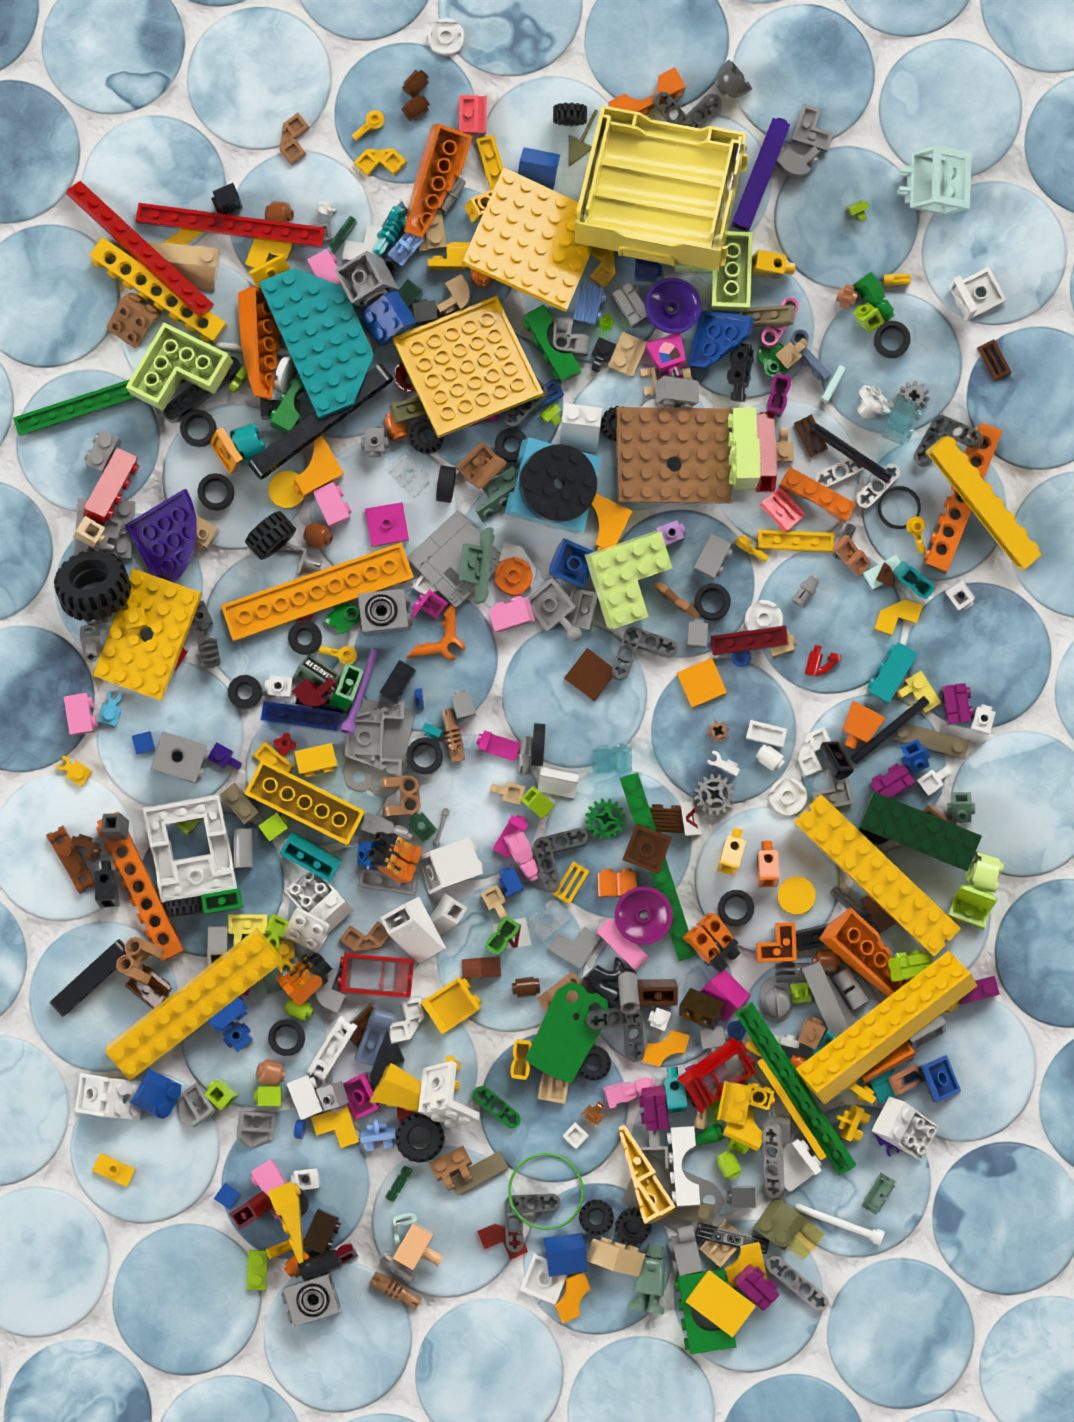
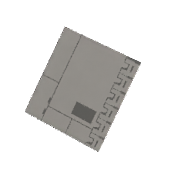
M457 510L420 544L407 559L457 607L475 590V585L459 581L462 547L465 543L480 546L481 533ZM493 545L491 551L493 557L489 569L491 575L502 562L499 561L501 553Z

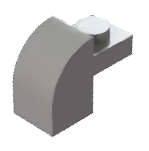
M814 146L800 158L789 148L776 160L775 165L787 177L801 179L810 174L811 169L808 165L812 167L819 160L820 151Z
M332 968L325 976L328 982L325 985H321L315 993L322 1006L339 1013L346 994L333 990L339 971Z

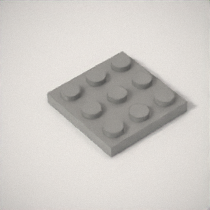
M78 498L76 530L84 519L83 512L88 499ZM121 501L119 506L115 505L113 509L115 512L112 518L123 521L124 525L134 520L136 502ZM123 525L118 540L110 538L109 544L115 545L113 551L115 556L123 559H132L133 540ZM75 539V556L79 552H89L91 549L99 551L98 547L94 546L92 548L83 544L82 541Z

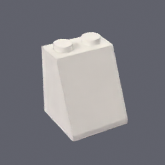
M564 403L560 444L574 447L581 452L597 453L602 408Z
M470 838L429 851L420 856L418 861L429 895L483 874L482 863L477 858L475 844L471 842Z

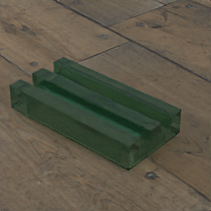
M348 217L329 243V249L334 254L357 225L354 217Z

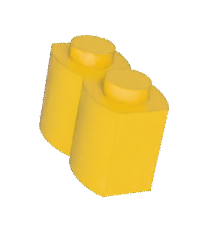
M517 1039L514 1043V1060L510 1069L512 1078L526 1080L529 1075L530 1064L525 1060L532 1045L529 1040Z

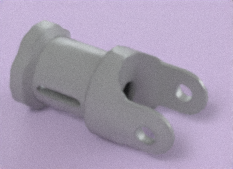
M812 574L807 580L803 581L796 595L790 598L791 601L804 609L807 600L816 593V587L819 584L818 577Z

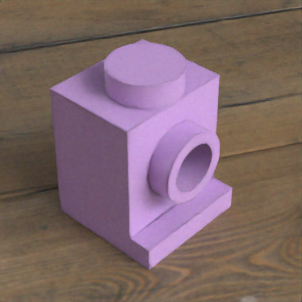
M678 521L656 528V531L662 532L666 547L683 541V535L686 534L683 524H679ZM673 529L675 530L676 534L674 536L669 535L668 531Z

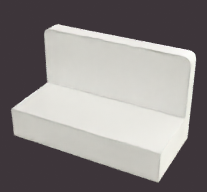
M541 767L537 789L548 794L575 798L579 775Z

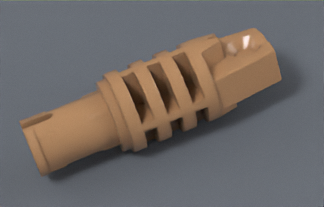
M453 709L442 710L440 712L445 726L443 734L450 757L453 762L465 760L464 744L460 728L455 723Z
M375 1272L371 1278V1285L397 1302L403 1301L417 1309L422 1300L421 1297L409 1292L408 1288H406L407 1286L402 1285L389 1276Z

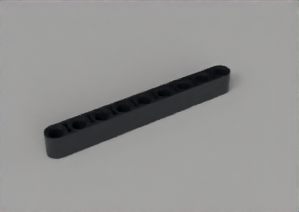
M382 363L376 365L367 372L353 406L318 419L316 412L312 413L255 456L248 463V466L260 480L266 478L388 386L394 378Z

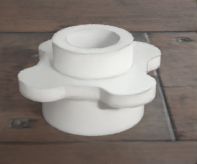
M330 202L318 203V211L332 217L333 212H337L334 209V205Z

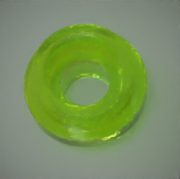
M608 313L601 316L599 329H602L603 332L612 329L614 324L612 314Z

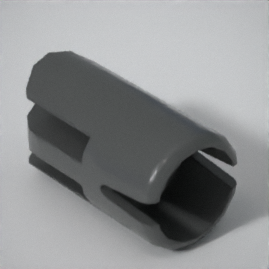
M776 963V983L807 982L802 968L810 964Z

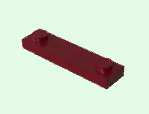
M787 626L711 636L712 655L717 656L788 646Z

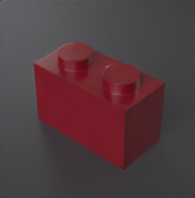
M262 1191L229 1213L239 1230H241L272 1209L273 1204L266 1193Z

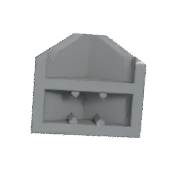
M198 1082L181 1093L177 1100L180 1120L184 1125L196 1127L216 1112L213 1103L204 1095L205 1091Z
M239 1111L236 1137L248 1147H258L268 1141H272L276 1113Z

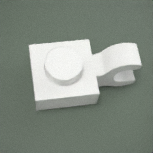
M712 751L717 760L715 762L708 760L707 763L736 777L740 771L737 768L738 764L729 759L727 762L721 760L720 754L717 751Z
M945 766L937 773L932 769L918 779L917 782L929 796L944 785L941 779L951 773V770L948 766Z

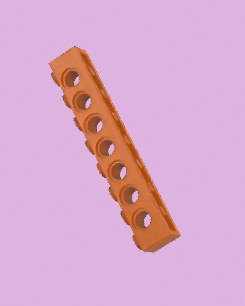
M981 422L979 427L975 426L974 429L981 433L987 448L980 449L979 447L970 448L967 446L965 454L969 457L970 464L972 458H977L980 461V466L976 468L980 471L981 478L984 480L1002 430ZM951 486V490H954L952 496H948L944 504L946 508L945 514H940L937 525H940L937 532H933L930 542L933 543L930 550H926L923 560L926 561L924 566L944 574L948 572L972 511L965 502H960L957 499L958 493L953 486ZM957 511L960 516L959 519H952L950 512ZM943 529H951L952 537H946L943 534ZM943 546L946 553L944 555L938 554L936 547Z
M102 819L96 821L98 824L96 830L100 837L104 836L106 844H104L105 849L109 855H113L115 860L112 862L117 872L120 871L122 874L121 883L125 889L128 888L131 896H129V900L133 907L137 906L138 919L141 924L145 923L147 927L145 933L148 940H153L155 945L165 950L161 957L162 961H166L184 952L185 949L170 918L167 916V911L163 903H161L160 896L129 831L127 839L109 840L101 833ZM122 847H125L128 851L124 858H120L118 855V851ZM133 864L136 867V871L133 875H128L126 868ZM137 882L144 884L142 892L137 893L134 886ZM146 899L152 901V907L149 910L143 908V902ZM155 916L160 918V925L158 927L151 925V919ZM162 934H166L169 938L168 943L165 945L159 942V937Z

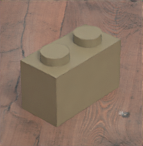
M233 783L220 794L244 825L249 824L261 814L236 783Z

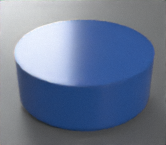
M749 651L732 653L731 659L735 666L745 667L749 664L751 655Z
M298 1119L295 1123L294 1137L296 1139H303L305 1120Z

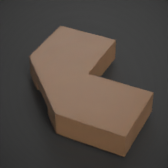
M296 113L284 122L282 127L279 150L291 166L306 155V152L296 139L310 129L299 113Z
M660 581L656 582L654 588L667 600L672 601L682 612L693 619L698 618L700 613L691 604L678 597L665 584Z
M377 921L366 936L350 925L339 941L352 951L358 952L382 948L390 936L384 925Z

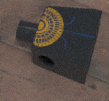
M100 861V871L94 872L95 901L100 908L120 906L117 874L114 870H111V861Z

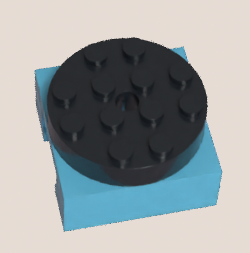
M529 437L521 443L517 463L521 465L515 490L509 493L504 515L575 534L583 532L589 507L597 491V473L601 457L581 452L568 445H555ZM557 478L562 485L560 489L554 485V480Z

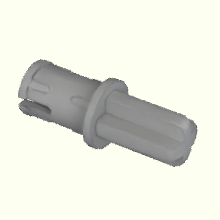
M457 177L439 210L446 214L448 213L455 200H458L457 196L466 184L464 179Z
M530 736L521 737L520 754L517 755L519 756L518 774L529 775L533 740Z
M386 1251L380 1262L393 1270V1274L396 1273L406 1282L411 1283L415 1279L416 1274L402 1263L393 1259L394 1256Z

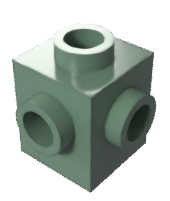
M951 792V803H947V814L951 815L952 822H971V815L975 814V803H972L971 792Z

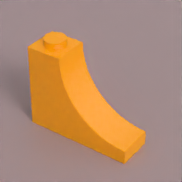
M322 435L312 442L313 456L308 467L294 479L295 485H293V488L298 496L302 495L303 499L312 495L314 490L335 482L344 476L343 470Z
M596 493L591 507L596 514L599 525V534L595 543L598 551L618 544L633 511Z

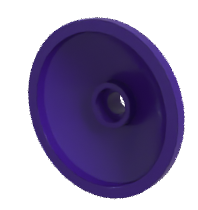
M665 278L656 282L650 288L645 298V312L649 321L657 329L666 333L678 334L689 330L695 325L701 314L702 304L698 292L690 283L679 278ZM668 307H672L674 312H669Z

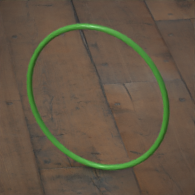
M540 1153L526 1158L515 1168L509 1181L508 1196L513 1211L525 1224L540 1230H553L568 1224L578 1214L583 1203L584 1186L578 1170L570 1161L556 1154ZM539 1156H552L565 1161L575 1171L581 1185V1199L577 1210L567 1221L553 1227H540L526 1221L517 1212L511 1197V1185L518 1169L528 1160Z

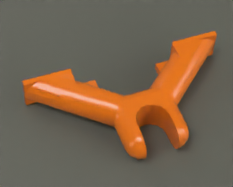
M453 604L443 613L444 621L441 624L444 626V637L437 643L429 644L426 641L423 645L417 644L407 655L408 659L442 654L450 661L456 660L448 652V645L454 643L464 650L465 644L456 637V607Z

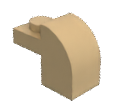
M460 274L445 283V287L451 297L437 305V310L441 316L453 313L456 307L462 310L469 305L470 289L466 280Z

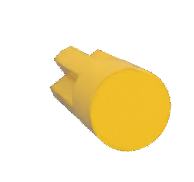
M883 274V286L908 285L911 283L910 274Z
M289 1239L267 1248L268 1258L271 1260L292 1250Z

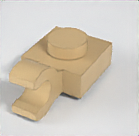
M804 338L796 345H793L790 341L775 355L788 369L803 356L800 351L809 343Z
M780 428V442H775L776 462H794V442H788V428Z
M506 782V786L503 787L492 783L490 792L502 794V801L521 805L520 799L523 797L525 786Z
M498 885L480 893L489 911L495 908L501 920L508 917L502 906L506 900Z

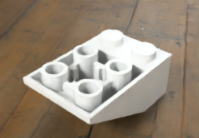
M308 870L284 890L300 909L330 925L327 934L354 910L329 882Z
M420 897L380 917L389 936L418 963L446 949Z
M889 1097L871 1131L885 1141L922 1161L939 1127L906 1102Z

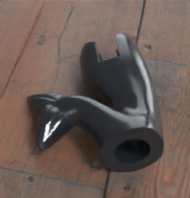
M615 957L613 971H608L596 965L583 977V980L593 994L597 993L607 1000L608 1008L620 1007L615 1002L617 999L620 1000L619 988L607 985L606 982L618 981V976L624 972H633L636 975L637 973L632 969L624 968L623 962L618 957Z

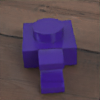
M217 742L207 758L222 768L229 764L239 770L243 764L231 757L234 753L232 750Z

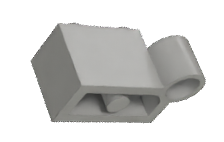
M693 1225L677 1228L678 1235L671 1236L672 1241H668L670 1253L674 1252L676 1260L672 1261L674 1271L679 1272L680 1276L703 1271Z

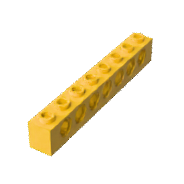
M102 237L89 254L92 259L91 263L99 269L105 268L110 277L115 280L118 277L123 281L122 285L129 290L135 289L138 291L137 295L143 300L147 301L149 299L154 302L153 306L159 311L165 310L170 313L168 316L175 322L179 320L185 324L184 328L191 333L196 331L200 334L199 338L207 344L211 342L215 345L228 327L225 321L210 311L200 318L194 312L191 317H184V312L190 309L141 263ZM113 256L116 258L113 264L106 263L109 257ZM125 267L131 268V272L128 275L122 274V270ZM140 278H146L147 282L144 285L140 286L137 284ZM155 289H162L161 295L153 296ZM172 299L178 300V303H177L176 306H174V307H169V306H168V302H169L170 300H172ZM201 321H208L209 324L206 328L202 329L199 327Z

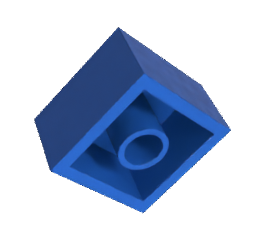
M397 290L383 294L359 314L379 346L392 343L393 337L403 334L416 323Z

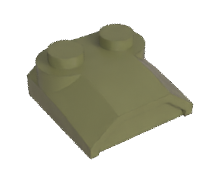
M773 1198L753 1229L785 1251L807 1218L779 1198Z

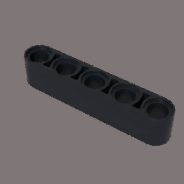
M230 356L233 362L237 364V368L233 371L228 370L217 391L233 380L242 366L236 357ZM192 384L167 404L163 415L168 422L176 423L185 414L194 410L211 397L213 393L206 391L204 394L198 393L199 386ZM186 397L192 398V403L187 406L183 405V400ZM176 409L177 414L174 417H169V410Z
M120 939L114 942L49 1002L62 1017L68 1014L117 969V960L126 954L125 944Z

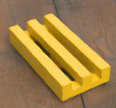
M573 861L560 882V888L554 892V895L570 904L590 871ZM576 867L577 871L575 872L566 889L564 890L563 894L561 895L559 891L561 890L565 881L569 877L573 868ZM581 871L584 872L569 899L565 896Z

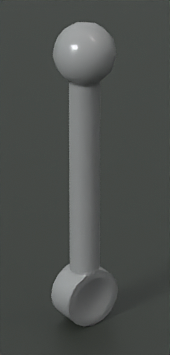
M448 808L442 810L443 817L436 840L433 841L435 847L440 846L439 840L446 817L450 814Z

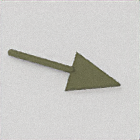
M597 109L594 110L580 140L568 135L569 166L592 148V146L583 141L597 115Z

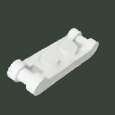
M340 1016L307 1070V1073L310 1075L314 1074L319 1077L318 1080L324 1082L357 1028V1025L354 1023L350 1024L345 1021L346 1018ZM341 1027L347 1030L345 1035L339 1031ZM320 1065L324 1070H320L317 1066Z

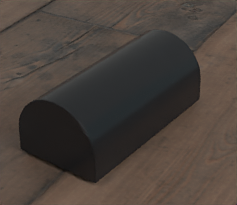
M822 742L820 751L837 780L848 778L854 769L839 742Z
M336 1249L305 1259L300 1264L298 1262L299 1271L304 1281L341 1268Z

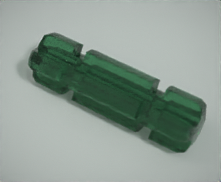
M403 1166L400 1171L401 1174L397 1176L391 1186V1190L386 1194V1199L391 1202L396 1200L397 1194L400 1193L407 1181V1177H410L412 1173L411 1168Z

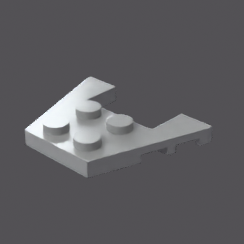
M405 702L357 714L354 721L356 723L354 735L346 734L345 757L390 774L402 776V759L383 758V736L385 719L404 720Z

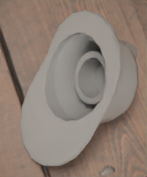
M776 976L767 978L760 988L761 1009L767 1020L773 1023H780L788 1019L792 1013L790 986L788 983H776Z

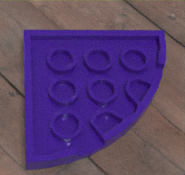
M187 489L181 490L124 525L150 573L153 576L173 583L178 581L187 569L192 559L197 539L196 514Z

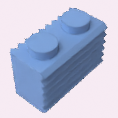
M588 283L581 284L573 322L592 327L596 326V322L600 323L602 312L599 311L600 305L605 304L607 296L604 293V287Z

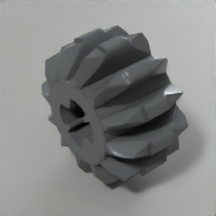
M208 635L199 638L197 642L202 667L215 668V666H219L221 661L216 637Z

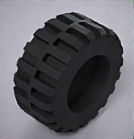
M91 549L89 552L82 551L76 556L69 557L68 561L62 563L54 578V588L63 611L70 617L80 621L82 619L86 622H91V620L99 621L102 620L101 618L111 617L112 613L120 611L121 606L124 607L131 594V583L124 563L115 554L101 549L99 551ZM102 581L100 585L94 588L82 589L90 583Z

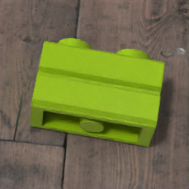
M922 950L910 951L908 956L906 952L895 954V958L888 960L889 969L891 970V981L913 979L931 965L930 953H922Z

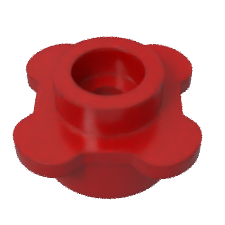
M284 733L281 738L274 740V745L279 748L281 755H286L291 749L294 750L296 748V743L291 740L289 733Z

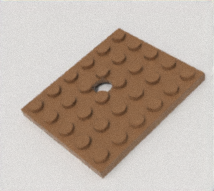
M615 408L617 503H731V485H729V473L731 470V466H729L730 447H728L730 428H728L729 408ZM675 457L680 460L681 468L679 471L673 472L667 467L669 458Z

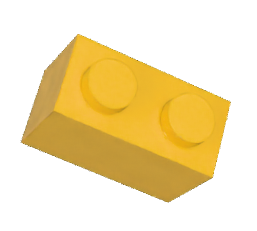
M332 743L294 751L299 774L304 775L305 778L315 776L317 771L323 770V773L335 771L334 768L338 767Z

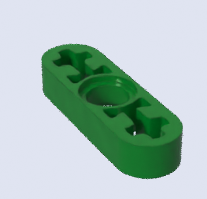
M479 1086L474 1090L473 1097L475 1101L505 1126L515 1128L520 1124L521 1118L519 1113L485 1086ZM478 1090H486L485 1095L489 1099L491 1095L495 1097L489 1102L488 1107L484 1105L487 1102L484 1098L481 1100L477 1098ZM495 1101H499L503 1106L502 1111L499 1113H495L491 1109V1105ZM506 1107L510 1110L507 1112L510 1116L513 1114L517 1116L515 1118L516 1124H508L509 1119L506 1116L503 1119L499 1117L504 1113Z

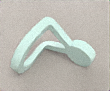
M406 1213L393 1218L396 1246L400 1245L397 1227L415 1222L417 1220L416 1214ZM412 1218L405 1222L396 1223L397 1220Z

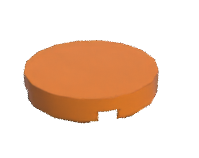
M517 557L503 560L495 571L497 587L503 593L510 596L526 592L532 582V570L529 564Z

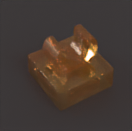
M599 1101L594 1107L589 1104L581 1115L594 1126H597L604 1118V1115L600 1113L604 1105Z

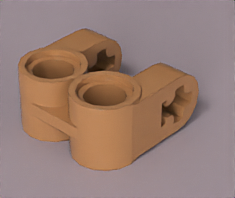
M413 776L381 778V788L400 787L401 805L383 807L384 817L413 815L419 811L421 806L419 783ZM406 781L414 782L415 787L412 791L404 789ZM410 799L416 802V807L413 810H408L405 806L406 802Z
M138 937L130 938L125 945L126 954L117 960L116 968L128 978L148 985L152 976L142 971L143 966L141 963L147 960L150 955L161 959L165 950Z

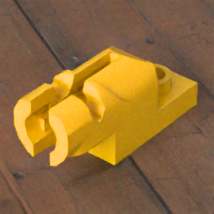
M451 242L447 244V259H443V256H432V259H428V270L466 271V266L461 263L470 242Z

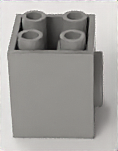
M368 251L363 252L335 270L350 302L363 308H368L383 294L399 290L383 258Z
M404 589L358 594L364 636L410 631L409 626H413L411 612H408L407 607H411L410 595L405 593ZM381 609L387 610L384 616H378L377 613Z
M162 732L150 770L196 783V780H201L204 769L200 767L202 761H207L209 750H206L207 745ZM179 752L182 755V760L180 762L173 761L172 753Z
M331 1272L306 1281L303 1280L287 1285L281 1293L284 1305L287 1304L289 1308L287 1312L288 1320L294 1324V1327L339 1313L342 1310ZM311 1294L318 1296V1303H313L310 1300Z

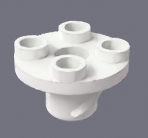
M864 385L859 390L862 399L861 404L857 407V411L864 419L870 420L878 414L887 416L892 411L894 404L881 394V389L876 385L872 387Z

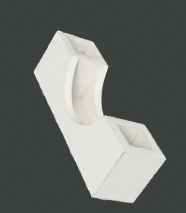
M694 1126L671 1128V1133H667L668 1145L672 1144V1152H669V1164H673L674 1172H670L671 1184L675 1183V1191H672V1202L676 1203V1208L700 1206L699 1185L689 1181L682 1171L683 1157L696 1146Z

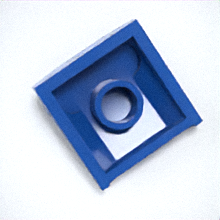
M563 538L557 546L549 566V574L585 589V584L590 574L585 555L595 551Z
M241 995L208 1020L217 1033L219 1031L224 1033L232 1027L230 1023L233 1020L237 1019L239 1021L247 1015L246 1010L248 1008L244 1004Z
M147 1068L143 1080L129 1103L158 1118L164 1119L170 1115L181 1095V1084Z

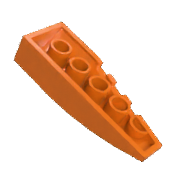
M440 123L431 125L416 175L404 232L420 238L423 237L436 212L443 204L445 197L462 172L472 140L471 135Z
M252 286L238 292L241 347L254 396L270 400L272 399L274 389V369L278 365V360H276L277 352L280 351L281 344H279L281 333L261 288Z
M848 908L829 923L819 938L848 966L887 997L910 981L909 979L891 981V970L888 964V960L893 958L890 954L891 951L883 944L879 933L852 908Z

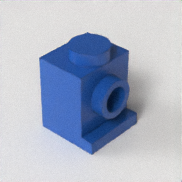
M507 866L498 871L501 879L498 881L502 889L508 890L505 893L506 897L524 889L514 868L510 869Z

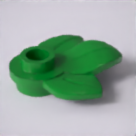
M777 343L770 350L764 346H760L758 349V361L763 365V371L769 378H774L776 374H781V372H788L792 368L791 366L787 369L775 355L784 347L782 343ZM770 366H774L776 370H772Z
M347 602L333 607L334 611L324 618L326 624L336 627L337 634H344L361 620L360 609L351 606ZM351 614L356 615L354 618H349Z

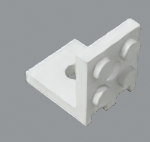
M990 267L962 280L961 276H958L952 280L948 287L949 292H952L956 300L957 307L961 309L964 315L965 322L1006 302V298ZM977 288H983L986 295L978 297L975 291Z
M453 1061L423 1068L418 1112L430 1117L431 1120L441 1122L448 1128H455L456 1125L461 1124L467 1125L470 1122L479 1120V1112L453 1100L457 1063Z
M80 1073L75 1112L101 1117L140 1120L141 1108L129 1102L135 1095L141 1081H129L128 1079ZM126 1094V1095H127V1101H126V1103L124 1104V1103H123V1097H124V1095Z

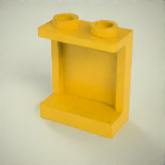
M459 976L421 1002L442 1035L481 1009L479 1005L482 1002L476 994H471L469 991L471 986L466 978L461 979Z

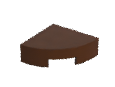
M884 562L876 581L893 588L895 585L893 570Z

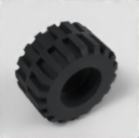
M281 511L274 512L262 520L248 534L245 543L260 560H263L281 549L293 537L296 528Z
M417 1113L408 1116L400 1123L396 1131L395 1141L398 1151L401 1152L404 1158L421 1163L427 1162L439 1154L443 1147L445 1136L440 1122L433 1121L430 1117ZM417 1126L425 1127L431 1133V1143L425 1149H415L409 1143V1133Z

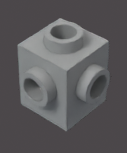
M365 428V437L361 438V447L365 449L366 454H369L370 457H381V454H385V449L389 448V439L385 437L384 428Z

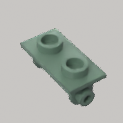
M880 1172L861 1206L875 1215L877 1212L880 1213L881 1208L886 1202L882 1196L889 1197L896 1181Z

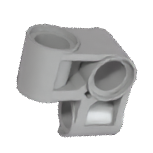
M554 316L553 349L560 353H572L573 356H588L590 337L585 334H572L573 318ZM563 340L567 345L561 348L556 343Z

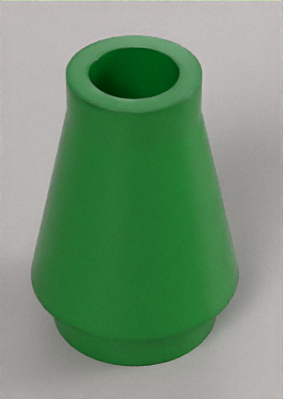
M712 1124L698 1135H695L698 1146L721 1142L725 1135H722L723 1129L720 1124Z

